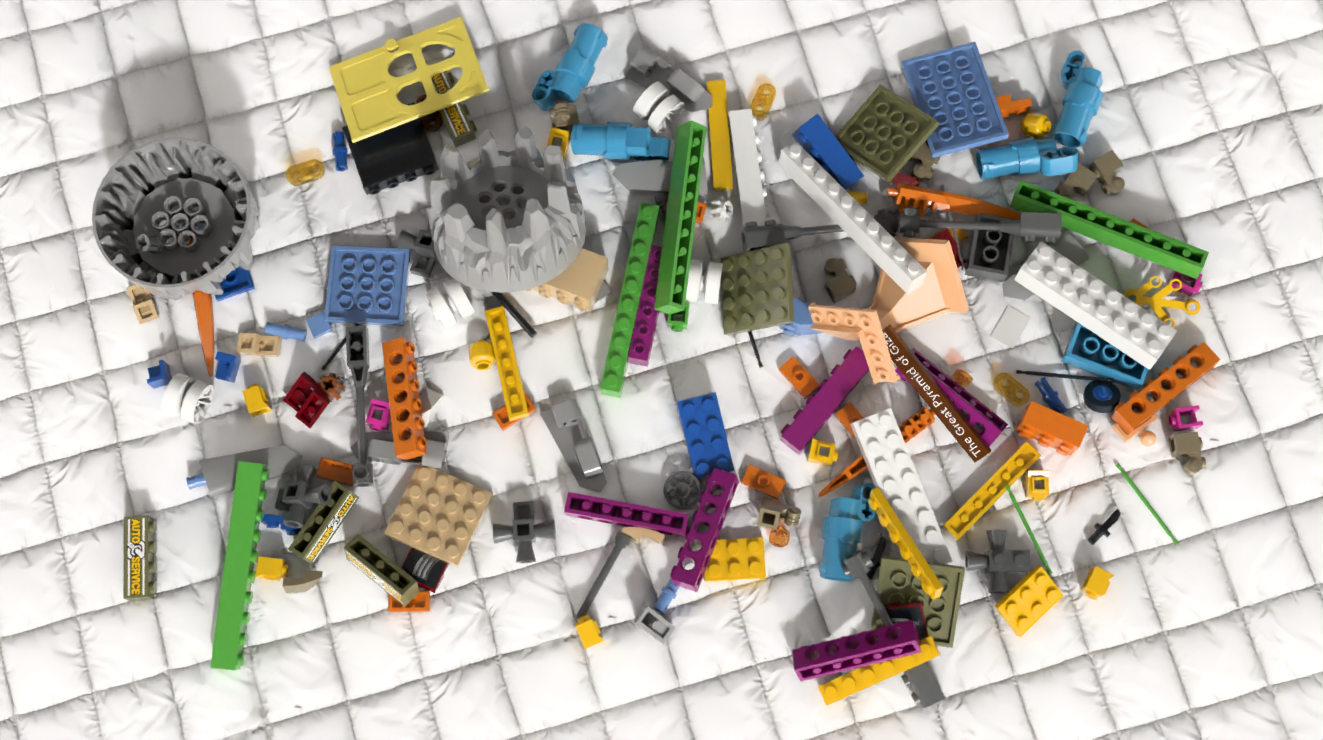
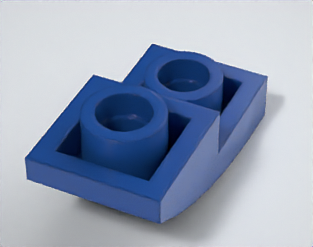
M264 514L263 521L261 522L267 528H279V525H281L280 529L287 532V535H298L302 529L284 525L285 517L279 515Z

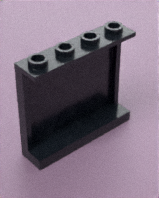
M421 118L355 143L351 141L352 138L348 126L342 127L366 195L377 194L385 188H395L399 183L411 182L419 176L432 175L436 170H439Z

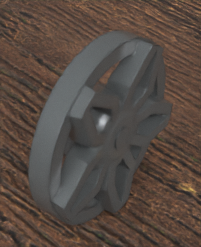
M678 471L670 475L665 481L663 489L667 502L678 509H687L694 506L698 502L702 491L698 478L687 471ZM684 474L687 476H685L683 478V481L681 482V479L678 478L676 475ZM691 477L690 483H686V480ZM672 478L676 479L679 483L675 484ZM693 480L696 482L698 489L690 487L693 484ZM671 482L674 489L667 492L668 484ZM694 490L697 494L692 495L690 492ZM674 491L675 496H668ZM688 496L691 498L696 497V499L688 505ZM677 497H679L678 501L680 505L675 504L671 501V499H676ZM682 498L686 499L685 506L683 505Z

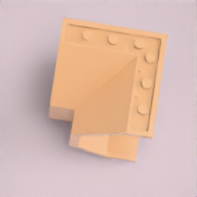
M893 237L927 270L922 286L907 294L881 268L873 302L868 309L823 306L812 302L808 306L814 323L810 329L844 340L860 341L874 385L878 381L896 383L900 376L895 373L882 330L891 325L899 333L903 329L948 312L965 313L969 309L950 240Z

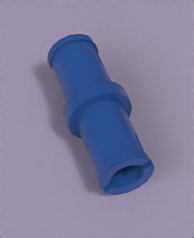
M340 131L332 133L334 146L332 154L335 156V169L340 172L348 170L346 158L348 150L345 147L344 133Z
M1045 377L1034 384L1044 397V402L1048 403L1052 410L1060 414L1068 411L1059 399L1058 392L1052 389Z

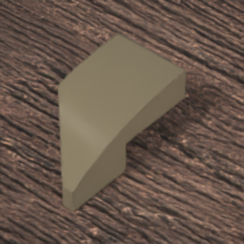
M305 571L304 579L283 578V588L286 593L308 591L322 579L323 572Z

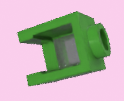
M685 302V310L671 315L668 314L667 327L671 328V331L682 332L683 329H687L689 302Z

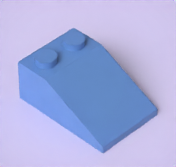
M793 298L794 322L783 324L780 329L785 334L791 336L795 334L799 336L822 333L810 329L814 324L808 308L810 303Z

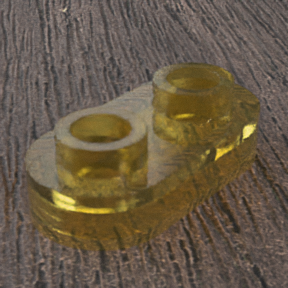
M764 83L758 87L751 103L750 109H752V115H756V120H763L768 116L775 100L776 89L769 83ZM768 90L770 93L765 94L763 91ZM760 106L763 109L759 111L756 108Z
M312 159L289 167L286 171V178L291 185L299 186L322 178L325 168L321 161ZM314 169H318L317 173H312ZM295 175H300L298 179H294Z
M1000 373L993 380L995 391L1012 405L1021 407L1028 402L1030 397L1029 391L1010 374ZM1001 380H1006L1007 385H1003L1001 383ZM1016 393H1022L1023 398H1018Z

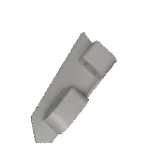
M647 46L639 50L630 62L632 68L624 74L625 77L646 88L655 82H661L670 90L669 96H677L684 103V108L692 113L712 108V95L681 69L673 67Z
M703 158L699 194L706 195L708 194ZM649 160L622 163L617 166L612 175L627 190L669 192L673 161Z
M1066 231L1061 232L1060 239H1056L1055 243L1047 245L1078 266L1089 259L1083 247ZM1019 268L1002 284L1004 297L1025 301L1035 293L1014 280L1020 270Z
M576 399L564 401L551 406V410L540 412L579 486L601 492L607 480L593 441L587 432Z
M424 431V437L427 441V454L408 460L395 456L393 432H366V459L394 465L407 463L443 469L449 432ZM357 441L350 447L356 459H358Z
M286 445L203 459L199 463L212 498L235 489L238 461L266 464L267 469H269L268 480L296 470L303 456Z

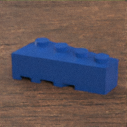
M818 114L792 133V136L804 150L845 190L864 176Z

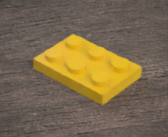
M763 537L717 540L704 574L705 582L766 579Z
M1036 565L994 607L1016 636L1021 638L1064 595L1042 566Z

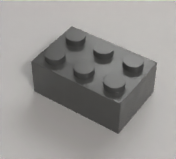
M977 213L974 222H1000L1014 219ZM972 229L964 275L1004 282L1008 275L1014 235L1000 232L999 230Z

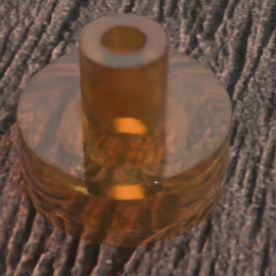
M956 369L952 375V378L960 386L969 387L973 381V378L968 373L960 369Z
M778 526L777 530L771 529L769 542L773 546L785 547L788 545L790 533L783 526Z

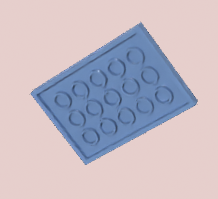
M976 42L901 61L915 107L939 122V126L926 140L932 158L1009 138V133Z

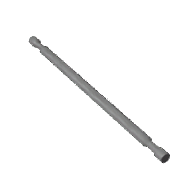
M940 185L941 190L944 191V185ZM947 212L949 221H953L951 212ZM952 229L954 240L958 244L956 247L958 248L959 259L962 263V270H965L966 266L956 229Z

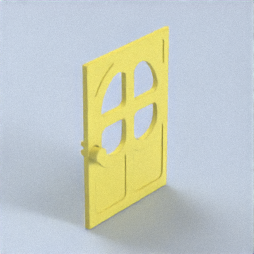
M462 17L398 41L389 39L386 41L385 46L329 66L353 143L490 91ZM442 44L452 47L455 50V54L453 57L441 62L427 65L422 49L427 45ZM411 53L417 69L401 77L391 76L389 74L391 62L398 56ZM455 67L462 69V76L453 88L443 94L436 93L432 81L434 75ZM419 81L423 83L427 94L424 101L415 105H405L398 100V93L403 87Z

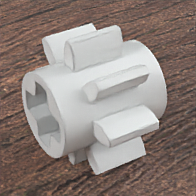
M718 197L715 199L716 201H711L709 213L718 222L726 221V218H730L733 213V206L729 200H725L724 197Z

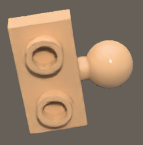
M1155 415L1151 416V418L1129 435L1117 423L1113 425L1112 429L1124 443L1139 434L1141 444L1150 447L1155 444L1156 435L1152 431H1146L1145 429L1156 422L1158 418Z

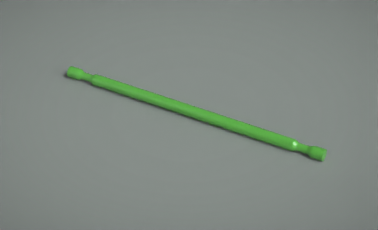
M1119 463L1115 465L1168 536L1172 538L1174 544H1178L1177 539L1173 537L1165 523L1127 473L1123 471Z
M1006 485L1005 488L1009 492V496L1043 564L1046 566L1048 574H1052L1009 485Z

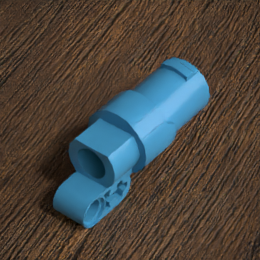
M582 23L575 30V37L568 51L562 55L555 71L547 70L543 72L532 92V98L541 110L548 111L551 109L557 98L567 102H576L581 89L588 86L595 71L594 65L602 48H606L608 44V37L603 30L588 23Z
M1075 50L1069 53L1061 72V79L1066 93L1062 101L1063 109L1058 122L1052 128V137L1056 142L1064 146L1078 148L1083 146V143L1087 140V130L1092 117L1097 115L1104 95L1100 91L1103 84L1101 72L1087 67L1084 54L1081 51Z
M607 122V125L575 123L573 125L571 148L574 155H598L606 159L629 160L633 156L634 159L639 161L663 160L666 162L669 160L671 141L663 137H651L649 127H632L630 122Z
M1034 137L1009 141V144L976 149V165L980 179L1010 174L1012 176H1021L1039 171L1045 176H1055L1077 171L1078 150L1074 147L1057 149L1053 137L1035 140Z
M866 483L856 486L853 489L852 498L837 497L831 499L829 516L823 519L822 538L824 539L822 564L819 565L818 570L821 578L846 582L854 580L851 575L846 576L841 566L844 565L843 559L857 550V543L861 541L862 523L871 521L875 517L876 511H873L868 503L871 490L876 488L873 484ZM863 489H864V490L866 491V493H867L866 498H865L864 495H863Z

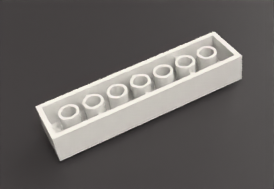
M1043 242L1039 243L1014 279L1149 370L1177 333V330Z
M891 408L851 423V428L875 487H879L925 560L940 564L952 562L953 560Z

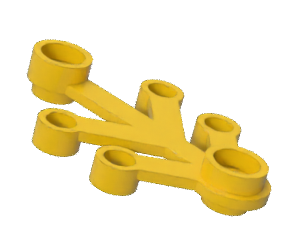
M1158 276L1150 277L1149 281L1137 290L1127 289L1122 294L1127 298L1130 295H1134V303L1142 308L1141 304L1150 305L1160 320L1163 322L1167 320L1172 321V328L1175 327V321L1169 318L1161 307L1181 309L1189 315H1195L1200 311V303L1195 299H1188L1185 302L1163 299L1172 291L1181 289L1182 282L1179 279L1170 280L1167 286L1151 297L1143 295L1152 288L1160 287L1162 280ZM1157 278L1159 283L1155 286L1152 285V279ZM1174 281L1179 283L1177 288L1172 287ZM1194 303L1196 305V309L1190 311L1189 305Z

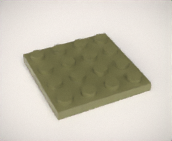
M879 85L835 137L852 159L890 183L939 126V122L884 86Z
M783 243L721 258V263H723L721 281L724 335L729 336L794 322L790 244Z
M881 556L876 592L883 605L895 602L904 604L921 600L928 635L933 637L937 646L953 648L965 567L927 562L943 586L940 597L932 600L930 595L924 592L919 578L913 575L907 560ZM875 606L870 630L884 626Z

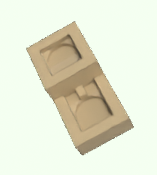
M136 284L126 288L139 324L159 318L155 302L149 291L145 288H140Z
M239 333L236 352L248 355L279 357L282 338L280 336H262L257 333Z
M623 527L621 531L639 543L644 536L660 545L665 540L664 534L647 528Z

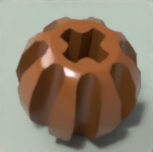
M329 373L327 377L324 374L319 377L322 381L317 383L331 402L334 397L337 401L342 398L339 394L341 392L345 393L346 386L342 385L344 380L341 376L336 377V373Z

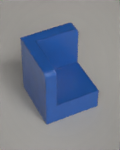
M217 351L215 359L219 362L215 378L235 383L241 360L236 355Z
M160 360L158 366L148 368L149 379L146 380L147 384L152 388L166 386L171 381L170 366L164 360Z

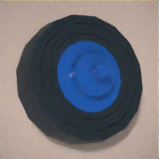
M1108 381L1090 382L1085 387L1083 394L1084 403L1087 407L1099 413L1113 411L1119 404L1121 397L1118 387Z

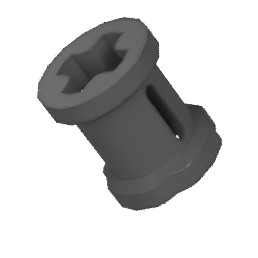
M141 234L137 237L135 245L140 252L150 251L153 254H158L162 251L164 243L159 236L149 237L147 234Z

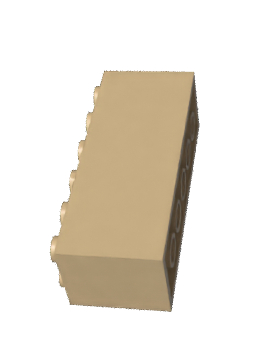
M582 248L575 261L563 273L543 285L527 289V291L535 290L543 297L549 298L551 296L557 298V301L562 304H573L578 310L592 311L603 280H605L609 270L608 259L605 256Z

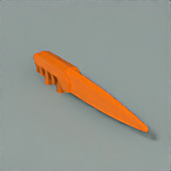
M901 183L898 184L897 188L888 187L887 195L895 196V203L900 205L899 213H902L903 209H906L908 205H912L913 208L919 206L918 214H920V217H925L927 208L936 211L938 206L941 211L946 212L950 211L974 216L977 213L1014 220H1019L1020 213L959 194Z
M189 239V243H187L186 245H190L193 242V239ZM195 290L194 293L192 292L197 325L208 375L211 377L214 368L212 298L210 293L207 294L200 290Z
M923 407L898 426L905 443L934 422V415L936 414L931 408L928 410L927 407ZM863 455L834 478L819 493L818 497L826 495L868 469Z

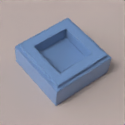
M325 312L306 319L314 338L333 331L330 323L324 321Z

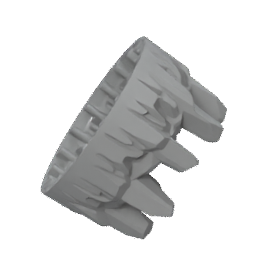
M528 126L516 132L515 150L510 152L498 151L492 132L485 129L478 138L479 157L467 163L464 161L458 148L445 146L439 160L441 177L431 180V206L427 208L436 257L449 275L464 285L478 290L501 293L517 292L543 285L559 276L575 261L584 245L586 222L582 200L578 194L575 179L571 172L565 170L560 146H547L543 151L542 158L535 146L532 131Z
M189 138L158 139L128 152L110 168L96 192L92 210V225L96 243L109 264L133 284L138 285L142 289L145 288L153 295L172 300H179L182 298V295L194 293L195 290L212 295H222L224 291L220 282L226 279V276L232 270L236 271V268L248 271L252 268V253L249 242L254 237L255 231L260 228L256 219L259 214L256 201L238 167L227 155L214 146ZM175 205H179L178 209L172 211ZM194 207H199L196 212H192ZM163 220H166L163 226H159ZM182 222H186L184 227L179 228ZM201 224H206L203 229H198ZM141 234H147L149 237H161L164 243L162 251L158 254H153L150 251H138L135 245L137 237ZM173 237L172 242L166 243L169 238ZM189 239H193L190 245H186Z

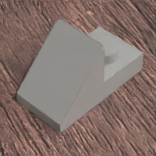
M645 605L634 621L639 628L646 631L662 644L666 642L675 628L647 605Z

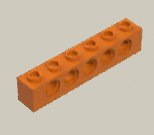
M400 337L382 343L395 456L408 460L427 454V441L424 437L423 428L425 423L422 418V402L419 397L420 384L416 374L418 368L414 358L415 346L410 340Z
M1205 342L1199 346L1193 345L1187 351L1188 355L1184 358L1179 356L1172 363L1174 366L1170 369L1165 367L1158 373L1159 377L1156 380L1151 378L1143 385L1144 389L1142 391L1136 390L1128 397L1130 399L1128 402L1124 403L1122 401L1114 408L1116 412L1113 414L1112 419L1127 435L1217 365L1221 359ZM1190 361L1194 362L1197 367L1193 366ZM1176 373L1181 374L1183 378H1179ZM1161 384L1166 385L1168 387V390L1164 389L1161 386ZM1147 395L1151 396L1154 399V401H1150L1147 398ZM1132 407L1137 408L1139 410V413L1134 412L1132 410Z

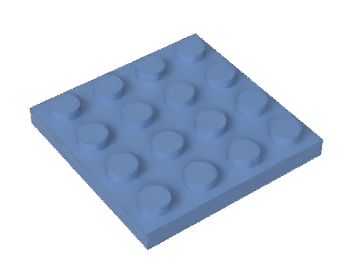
M332 246L324 321L329 323L404 326L410 249Z

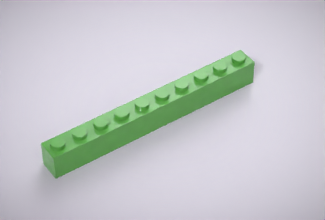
M692 120L677 127L654 307L655 310L669 315L685 310L707 129L706 126Z
M1022 180L1018 184L1010 205L1011 208L1022 212L1062 213L1061 227L1195 279L1201 273L1209 254L1208 251Z
M640 202L600 387L601 394L621 398L650 248L654 243L660 215V206Z
M238 461L210 668L239 670L240 666L244 664L245 655L242 653L243 645H246L247 642L245 628L246 624L248 625L250 621L248 606L252 603L253 592L251 591V584L254 583L256 574L253 569L259 554L258 550H256L257 542H260L261 539L259 524L263 521L264 517L262 502L266 500L267 490L264 489L265 481L269 479V469H267L266 464Z

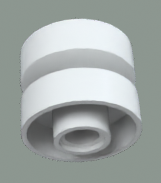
M659 81L648 87L633 107V113L642 121L648 120L647 125L657 134L667 130L676 121L684 108V103L675 95L669 96L670 90Z
M691 259L686 301L697 302L700 291L704 292L705 303L718 304L723 263L709 262L707 272L702 276L703 262Z
M454 278L443 283L447 293L445 295L437 286L425 292L430 301L428 305L437 321H441L445 329L457 323L454 311H457L463 319L475 313L462 287Z
M178 373L171 379L165 390L162 410L176 417L181 415L182 419L198 424L204 419L211 406L214 387L200 380L195 382L193 377Z

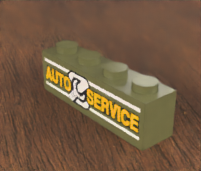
M444 71L432 77L436 93L438 94L446 93L453 88L452 83H455L451 72L447 73V71ZM460 102L439 110L455 148L476 139L474 132L477 131L473 120L469 121L467 117L470 113L466 104L462 105Z
M336 481L330 487V502L327 505L318 504L288 548V550L312 565L315 564L359 499V496Z
M148 515L124 517L123 599L129 601L154 599V594L157 592V584L154 581V573L157 572V564L154 561V553L157 551L154 533L157 531V524L154 518Z
M359 534L343 547L346 559L403 606H406L419 593L417 581Z

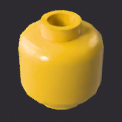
M1029 113L1021 121V131L1026 137L1042 139L1051 130L1049 118L1042 113Z
M477 340L469 347L470 364L477 370H487L495 363L493 346L485 340Z

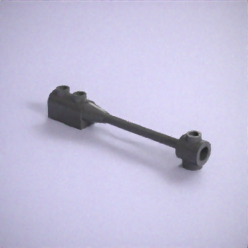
M906 208L900 213L899 233H903V237L914 238L915 233L920 232V228L999 230L1000 232L1023 237L1024 242H1035L1036 238H1044L1043 242L1055 243L1056 239H1060L1062 213L1021 212L1019 220L972 222L920 220L918 209Z
M889 209L879 210L874 219L892 237H895V232L898 230L897 215L890 213ZM772 219L765 221L763 226H757L756 221L747 222L745 224L746 227H743L741 230V238L745 253L783 244L787 240L799 238L803 235L844 232V230L838 224L801 228L776 224V220Z
M366 325L346 327L347 366L351 369L356 388L358 463L352 465L353 486L368 487L373 485V464L367 463L364 397V388L368 369L370 368L369 334Z
M857 551L843 559L844 565L841 567L846 576L851 575L853 579L860 578L885 626L894 625L866 574L871 570L870 567L874 566L866 551ZM927 662L903 672L904 675L901 678L906 687H912L914 693L911 696L916 706L921 704L922 708H926L945 699Z

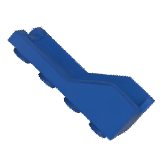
M716 392L675 401L693 474L698 480L705 478L704 474L713 472L714 468L726 472L734 471Z

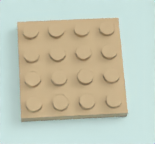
M418 465L384 531V535L459 567L493 497V493L435 468Z

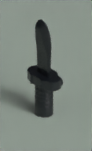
M1118 509L1102 525L1099 523L1094 525V528L1097 530L1087 539L1090 544L1094 545L1102 536L1108 538L1111 535L1108 529L1119 519L1120 511Z
M883 537L880 538L874 556L871 559L874 566L870 567L871 570L866 573L871 581L877 567L880 568L879 561L886 547V541Z

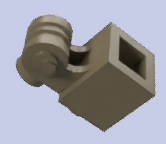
M561 102L554 105L553 109H549L553 128L557 127V129L572 132L573 125L575 123L579 124L576 105L568 106V103Z
M927 141L910 158L911 161L917 163L912 171V177L917 178L918 182L930 181L934 172L931 168L933 164H938L941 156L932 158Z
M1113 150L1092 162L1089 169L1098 175L1096 179L1099 183H1102L1101 189L1106 195H1117L1124 188V179L1114 177L1123 167V163Z
M1078 163L1077 171L1065 174L1067 180L1065 183L1060 181L1054 191L1058 195L1073 199L1075 192L1084 197L1098 175Z
M830 258L825 263L824 272L828 276H834V278L826 281L824 288L835 304L853 294L857 283L854 277L845 271L847 267L843 259Z
M1198 431L1173 434L1168 438L1171 457L1184 456L1187 459L1183 464V471L1186 474L1193 475L1206 468V459L1201 457L1200 453L1203 442L1198 435Z
M763 497L757 525L777 530L778 522L784 521L788 526H797L801 510L792 504H782V500Z

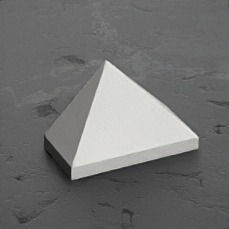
M426 387L420 397L422 402L421 413L425 423L424 431H427L443 398L442 394Z

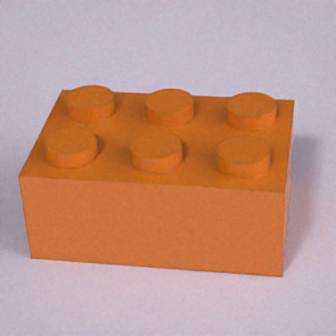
M1031 401L1023 410L1015 431L1022 438H1032L1043 447L1048 448L1050 446L1057 449L1056 452L1061 455L1071 456L1080 448L1088 425Z

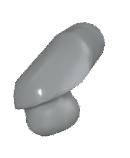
M886 187L882 195L891 202L889 211L898 214L900 205L895 203V196L887 195L888 187Z

